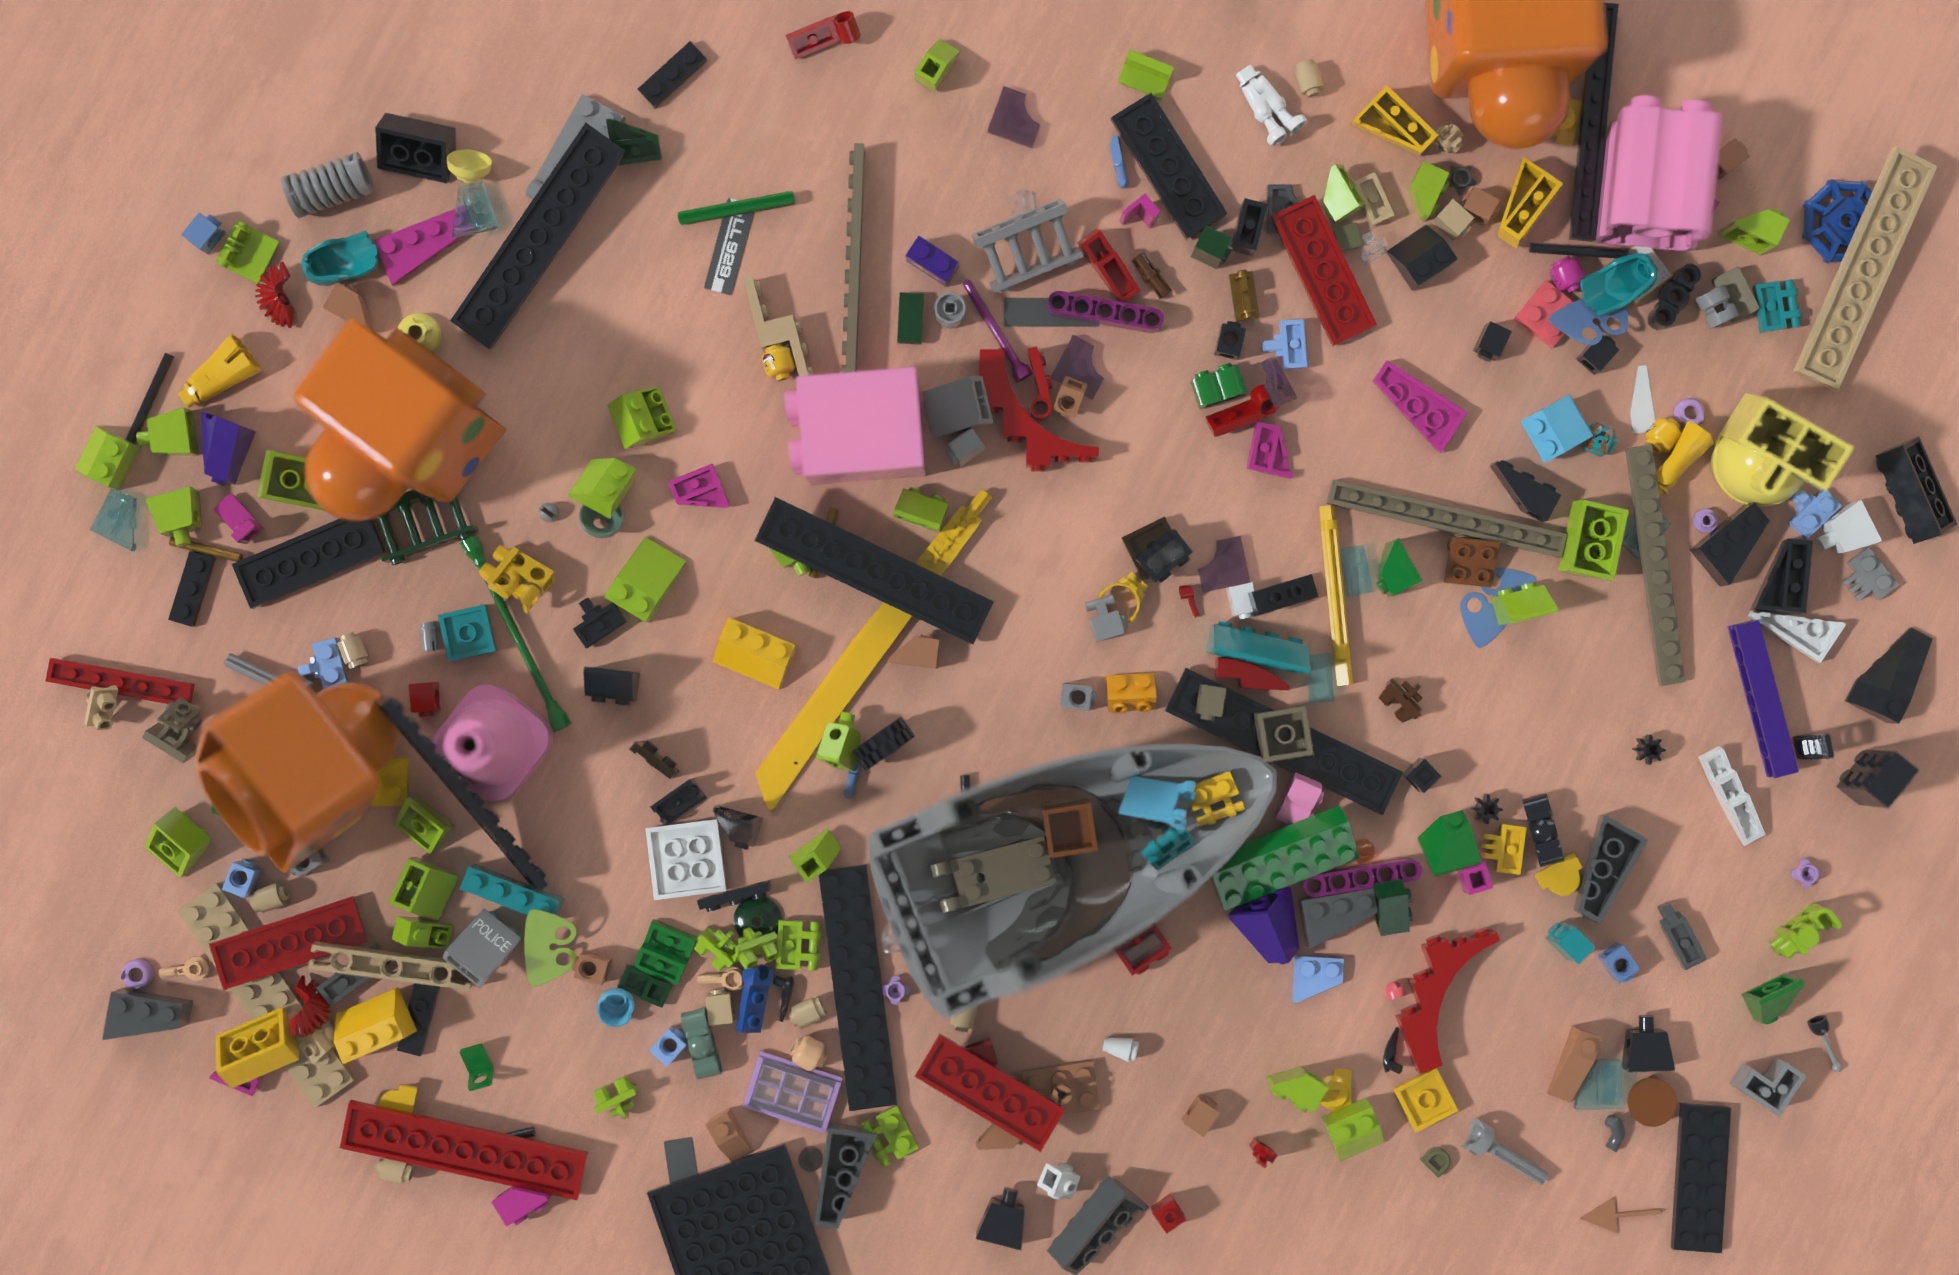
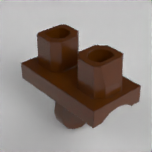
M1391 678L1380 694L1379 699L1387 707L1395 700L1402 705L1394 713L1402 723L1412 717L1416 719L1421 715L1420 711L1422 708L1417 704L1423 698L1417 692L1421 685L1416 683L1411 686L1407 681H1404L1400 686Z

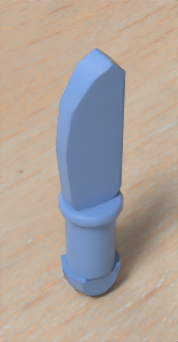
M1114 135L1110 143L1111 155L1115 164L1114 168L1116 169L1118 186L1125 189L1129 184L1125 170L1126 164L1124 163L1120 138Z
M858 759L856 760L854 772L849 771L847 774L848 779L844 790V796L847 799H851L855 794L856 782L861 769Z

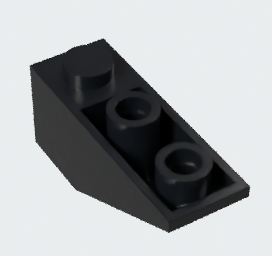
M1501 460L1491 464V469L1520 511L1541 522L1549 520L1561 497V494L1555 492L1556 488L1548 483L1540 484L1536 482L1533 475L1524 471L1522 473L1517 472L1513 469L1514 466L1506 461Z

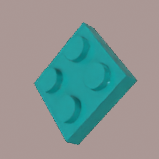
M487 604L438 615L448 662L497 651Z

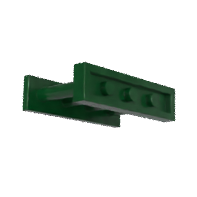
M414 489L405 492L394 507L375 518L379 520L390 554L381 557L382 562H391V565L403 563L407 556L459 538V541H463L472 537V533L478 532V528L474 525L467 526L456 496L449 502L458 530L444 534L433 502L434 499ZM417 502L424 504L435 538L425 542L421 541L411 512L412 504ZM395 510L402 513L413 545L402 550L398 548L388 519L390 516L389 512Z

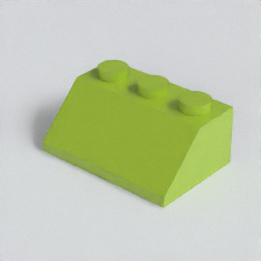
M1587 500L1572 501L1566 530L1567 538L1563 556L1560 558L1558 572L1614 581L1629 510Z

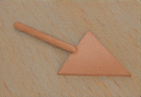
M1615 1197L1580 1217V1219L1618 1233L1617 1218L1661 1214L1662 1210L1654 1209L1616 1213Z

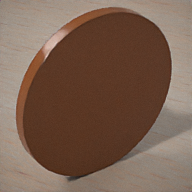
M1644 1078L1636 1082L1630 1089L1627 1105L1630 1114L1637 1122L1645 1126L1656 1127L1665 1124L1672 1118L1676 1110L1677 1100L1673 1089L1665 1081L1658 1078Z

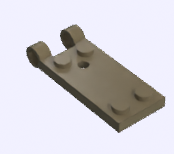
M1044 836L930 866L933 878L953 873L959 896L939 901L942 913L1056 884ZM979 873L985 876V880L982 883L976 879Z

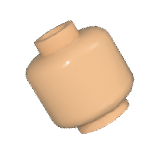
M805 1035L802 1038L798 1037L789 1053L795 1065L809 1072L813 1071L817 1066L821 1068L827 1058V1054L824 1053V1043L809 1035Z

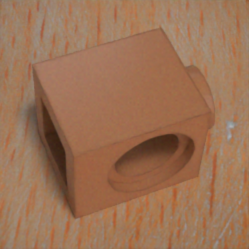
M1736 138L1720 149L1717 178L1719 180L1750 157L1746 146L1742 142H1738Z
M1474 186L1469 191L1462 207L1474 217L1473 221L1484 226L1489 220L1493 221L1498 214L1499 208L1496 206L1500 199Z
M1065 376L1052 410L1057 411L1064 417L1071 416L1075 418L1088 384ZM1065 396H1070V397H1072L1075 401H1074V402H1069V401H1067L1064 397H1065Z
M584 951L579 957L576 956L572 966V970L575 971L574 978L603 985L606 982L612 959ZM590 961L595 964V973L587 972L585 968L586 962Z
M1197 1095L1183 1116V1123L1205 1137L1220 1114L1218 1108H1216L1217 1103L1207 1096L1203 1099Z

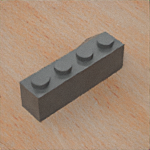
M830 1122L822 1166L815 1226L839 1228L877 1134L853 1125Z
M1108 1175L1099 1184L1092 1196L1084 1202L1079 1212L1070 1219L1061 1234L1053 1240L1052 1245L1047 1251L1064 1270L1077 1275L1099 1255L1098 1249L1101 1246L1112 1243L1116 1239L1115 1233L1124 1225L1128 1228L1134 1222L1132 1217L1140 1210L1144 1213L1149 1206L1121 1182Z

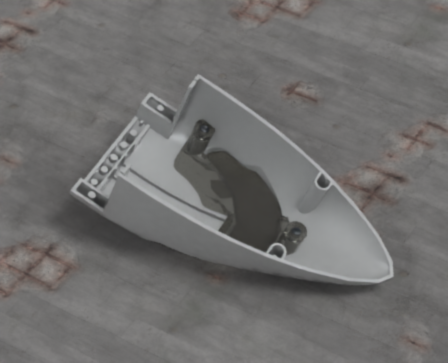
M1190 744L1129 746L1085 753L1021 770L946 798L912 816L870 832L869 859L874 883L902 956L920 991L941 1016L949 1019L991 999L1027 991L1065 974L1127 941L1192 895L1232 857L1259 825L1276 793L1277 770L1269 763L1264 762L1260 756L1228 747ZM1230 770L1239 794L1231 797L1234 804L1242 800L1245 810L1237 812V815L1230 818V816L1216 820L1217 823L1213 825L1208 823L1200 827L1197 817L1205 815L1203 808L1193 811L1190 801H1186L1179 796L1175 809L1186 811L1185 829L1192 835L1196 844L1156 870L1140 851L1147 847V843L1151 840L1155 841L1166 834L1165 831L1172 826L1167 822L1119 814V809L1131 777L1138 776L1177 784L1185 781L1198 783ZM1090 799L1098 851L1050 858L1056 884L942 913L939 901L957 897L959 893L954 874L950 873L933 878L931 865L1043 836L1047 846L1042 806ZM1223 800L1211 804L1213 811L1226 807ZM979 873L976 879L982 883L985 880V876Z

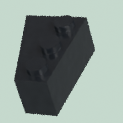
M1755 502L1744 504L1694 545L1690 551L1720 587L1728 586L1735 578L1770 520Z
M1788 538L1781 542L1750 610L1798 615L1806 613L1813 541Z

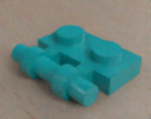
M1794 279L1784 281L1785 290H1781L1780 281L1752 286L1754 297L1760 308L1756 311L1760 333L1784 330L1787 328L1786 320H1790L1791 328L1801 327L1800 317H1802L1801 309H1798L1796 296H1799L1798 288H1795ZM1782 298L1787 300L1788 311H1784Z
M1168 828L1165 831L1166 834L1155 841L1151 840L1147 843L1148 846L1140 851L1156 870L1196 844L1192 835L1185 828L1184 830Z

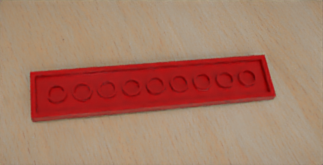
M350 1100L348 1103L340 1149L572 1200H578L588 1157L587 1151L356 1100Z

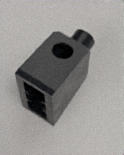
M1639 1015V1029L1626 1030L1621 1064L1622 1069L1628 1072L1675 1071L1667 1032L1660 1028H1654V1016Z
M1005 1187L1002 1199L991 1197L977 1228L976 1239L1021 1250L1024 1205L1016 1203L1018 1195L1016 1189Z

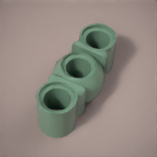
M706 1007L681 1013L682 1026L687 1038L689 1052L693 1056L692 1063L696 1078L702 1079L722 1074L721 1061L716 1049L713 1032L710 1031L711 1026L708 1024Z

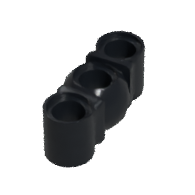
M1687 264L1673 273L1672 279L1668 284L1662 287L1658 297L1659 302L1654 305V309L1647 318L1648 324L1652 329L1661 330L1673 324L1676 315L1688 305L1689 292L1693 291L1694 285L1701 278V271L1696 265ZM1683 272H1687L1690 275V282L1683 279ZM1671 292L1677 294L1678 302H1674L1671 300ZM1658 312L1665 315V323L1658 319Z
M1547 794L1522 799L1527 820L1530 821L1529 827L1533 842L1535 843L1534 846L1540 867L1565 862L1560 841L1557 839L1558 834L1554 819L1550 817L1553 815Z

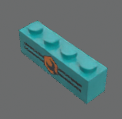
M477 864L468 866L460 887L463 891L528 915L531 909H537L558 916L565 899L544 890L540 891L529 884Z

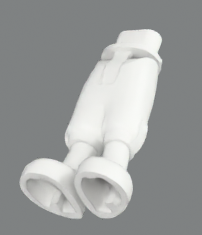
M1249 65L1238 72L1236 77L1241 83L1239 85L1240 89H1242L1245 98L1254 112V118L1260 123H1265L1269 133L1267 142L1273 147L1283 142L1287 135L1292 136L1307 123V119L1302 114L1292 116L1285 109L1286 102L1284 97L1278 94L1269 81L1261 75L1260 71L1256 72L1253 66ZM1272 113L1278 116L1284 128L1276 123Z

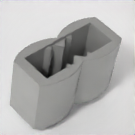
M970 428L947 444L948 450L946 454L953 465L958 463L960 466H963L985 451V446L975 431Z

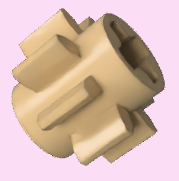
M1441 125L1435 131L1438 137L1434 141V145L1443 154L1448 152L1456 154L1463 146L1461 142L1463 141L1464 134L1456 125Z

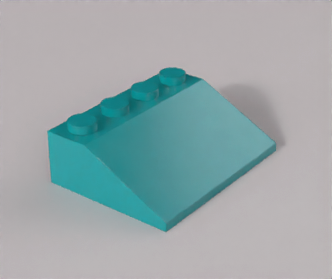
M1218 621V625H1211L1205 653L1297 674L1310 673L1309 646L1302 644V639L1289 637L1288 641L1279 639L1280 634L1266 631L1265 635L1255 633L1256 629L1245 626L1238 630L1232 628L1233 624Z

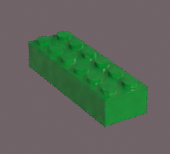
M1336 806L1243 843L1232 857L1211 876L1216 895L1224 911L1360 857L1350 822L1341 807Z

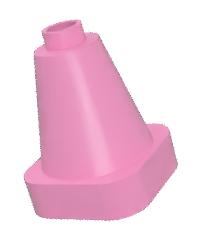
M479 685L465 695L437 731L433 742L437 746L434 749L435 752L444 755L453 765L450 768L451 771L462 775L469 785L467 787L485 800L500 801L517 794L550 752L554 742V733L547 720L504 687L499 685Z

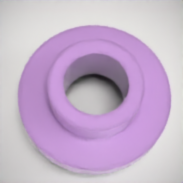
M1710 509L1699 510L1693 517V525L1699 532L1708 533L1717 527V515ZM1705 516L1710 520L1708 525L1703 523Z

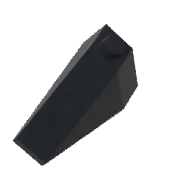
M1912 627L1907 629L1880 659L1874 661L1872 666L1855 680L1845 702L1886 723L1900 724L1911 702L1933 638Z
M719 805L714 806L713 812L728 839L735 842V847L748 850L749 846L754 847L756 845L763 817Z

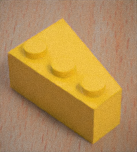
M1387 85L1351 122L1352 126L1417 156H1420L1438 137V134Z
M1523 157L1497 236L1517 249L1560 193L1563 183Z

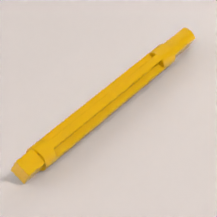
M1329 505L1319 507L1336 684L1341 686L1354 683L1335 506Z

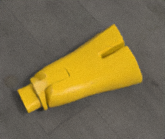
M231 333L215 352L188 378L186 383H184L185 388L178 393V396L188 408H191L196 403L201 404L210 400L226 389L262 371L261 366L244 343Z
M1687 421L1673 452L1656 472L1659 498L1663 493L1667 495L1669 493L1668 489H1671L1681 475L1714 444L1711 434L1691 421Z

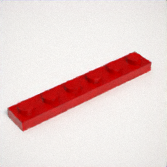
M50 658L45 680L46 682L91 690V687L107 688L116 685L118 688L117 695L169 704L172 701L175 703L180 697L192 703L195 688L193 683L57 658Z

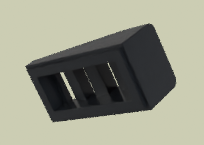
M1807 733L1793 737L1797 759L1834 758L1829 734Z

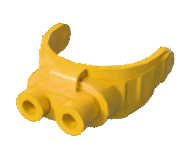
M1132 572L1126 578L1122 577L1118 582L1106 586L1105 589L1098 593V597L1101 598L1109 588L1114 586L1125 587L1130 590L1136 600V610L1133 616L1129 618V623H1133L1136 619V615L1140 610V602L1145 596L1144 591L1149 587L1142 580L1138 582L1136 580L1138 577Z

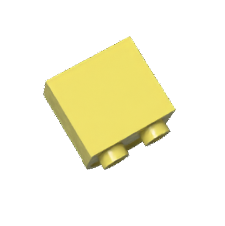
M1745 393L1715 441L1711 456V466L1717 484L1729 497L1745 505L1755 502L1758 507H1768L1786 501L1796 494L1804 483L1826 491L1854 447L1768 398Z

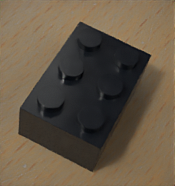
M1866 749L1855 757L1854 765L1842 773L1839 778L1840 782L1836 787L1858 805L1889 809L1918 773L1919 769L1896 751Z

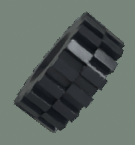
M901 716L852 752L865 771H867L906 744L915 735Z

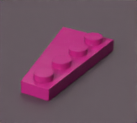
M460 206L374 241L378 247V252L390 283L395 286L401 282L402 278L418 270L419 266L435 258L440 251L452 246L473 231L474 228L466 208Z
M1388 360L1385 361L1372 381L1439 453L1443 451L1467 414L1465 410Z

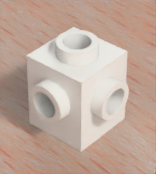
M1060 1162L1059 1165L1046 1163L1037 1186L1047 1191V1195L1054 1199L1061 1200L1062 1197L1072 1199L1081 1176L1073 1172L1074 1168L1066 1163Z

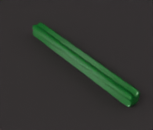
M793 191L679 211L678 221L681 225L794 205L795 196Z

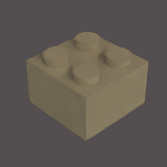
M1306 706L1254 713L1260 755L1264 762L1314 755Z

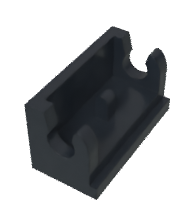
M691 778L650 806V808L659 815L661 823L668 825L707 797L694 778Z

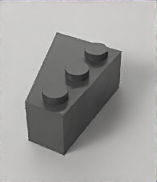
M1374 888L1321 897L1307 896L1298 898L1306 946L1310 949L1378 913Z
M124 988L115 990L110 993L102 1040L179 1029L186 1026L190 1021L193 1000Z

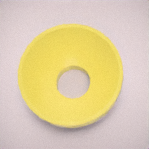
M469 149L456 150L447 156L448 169L457 179L465 183H475V181L481 180L491 171V158L480 151Z
M415 313L406 316L400 322L398 328L408 335L412 327H421L422 336L416 341L431 352L436 351L439 347L442 337L441 329L435 319L429 315Z

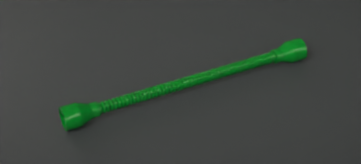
M474 535L460 542V545L465 555L480 570L487 561L484 557L483 545L478 535ZM490 590L489 592L493 595L492 598H494L493 600L496 606H498L500 614L504 617V622L508 625L507 628H509L511 636L515 639V644L519 647L518 650H520L519 652L522 658H524L526 666L530 669L529 672H531L530 674L533 680H535L537 688L541 691V696L545 699V707L548 711V719L553 731L557 732L571 725L572 723L567 713L551 697L552 694H550L548 686L544 683L545 680L540 675L541 672H539L540 670L537 664H535L533 656L529 653L530 650H528L529 648L526 642H524L522 634L518 631L519 628L514 623L515 620H513L511 612L507 609L508 606L503 601L504 598Z

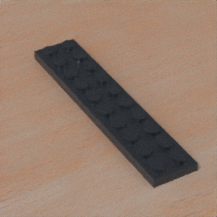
M585 122L450 321L485 347L492 349L627 152Z
M777 497L774 498L754 540L970 644H974L994 601Z
M1188 668L1184 669L1165 709V712L1260 757L1254 713L1273 711V709ZM1200 684L1226 688L1222 717L1216 716L1215 721L1200 719L1201 714L1195 713ZM1311 727L1309 729L1314 755L1270 761L1288 771L1296 772L1321 783L1322 787L1380 815L1384 814L1403 774V771Z
M385 696L378 698L375 701L376 705L525 880L534 888L542 891L548 885L544 880L546 874L540 867L529 862L531 857L522 847L520 848L518 845L513 844L516 839L507 829L504 830V828L497 825L500 820L492 811L482 807L484 801L476 792L468 791L466 787L469 784L462 775L451 771L450 768L453 765L444 755L435 752L434 749L437 748L435 743L428 736L426 737L418 732L421 729L419 724L412 717L409 718L402 713L405 708L396 698L393 699L392 697L388 698Z
M864 864L827 869L819 875L849 1111L897 1105L867 866Z

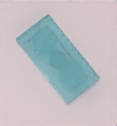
M1330 653L1309 655L1311 669L1310 673H1306L1309 703L1334 701Z

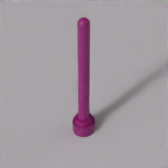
M966 280L963 286L1001 349H1004V354L1013 367L1011 369L1013 371V378L1017 383L1025 380L1033 374L1028 364L1025 365L1024 362L1019 360L975 286L970 280Z

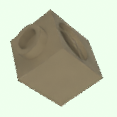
M1200 684L1195 712L1201 714L1200 719L1215 721L1216 716L1222 717L1226 688Z

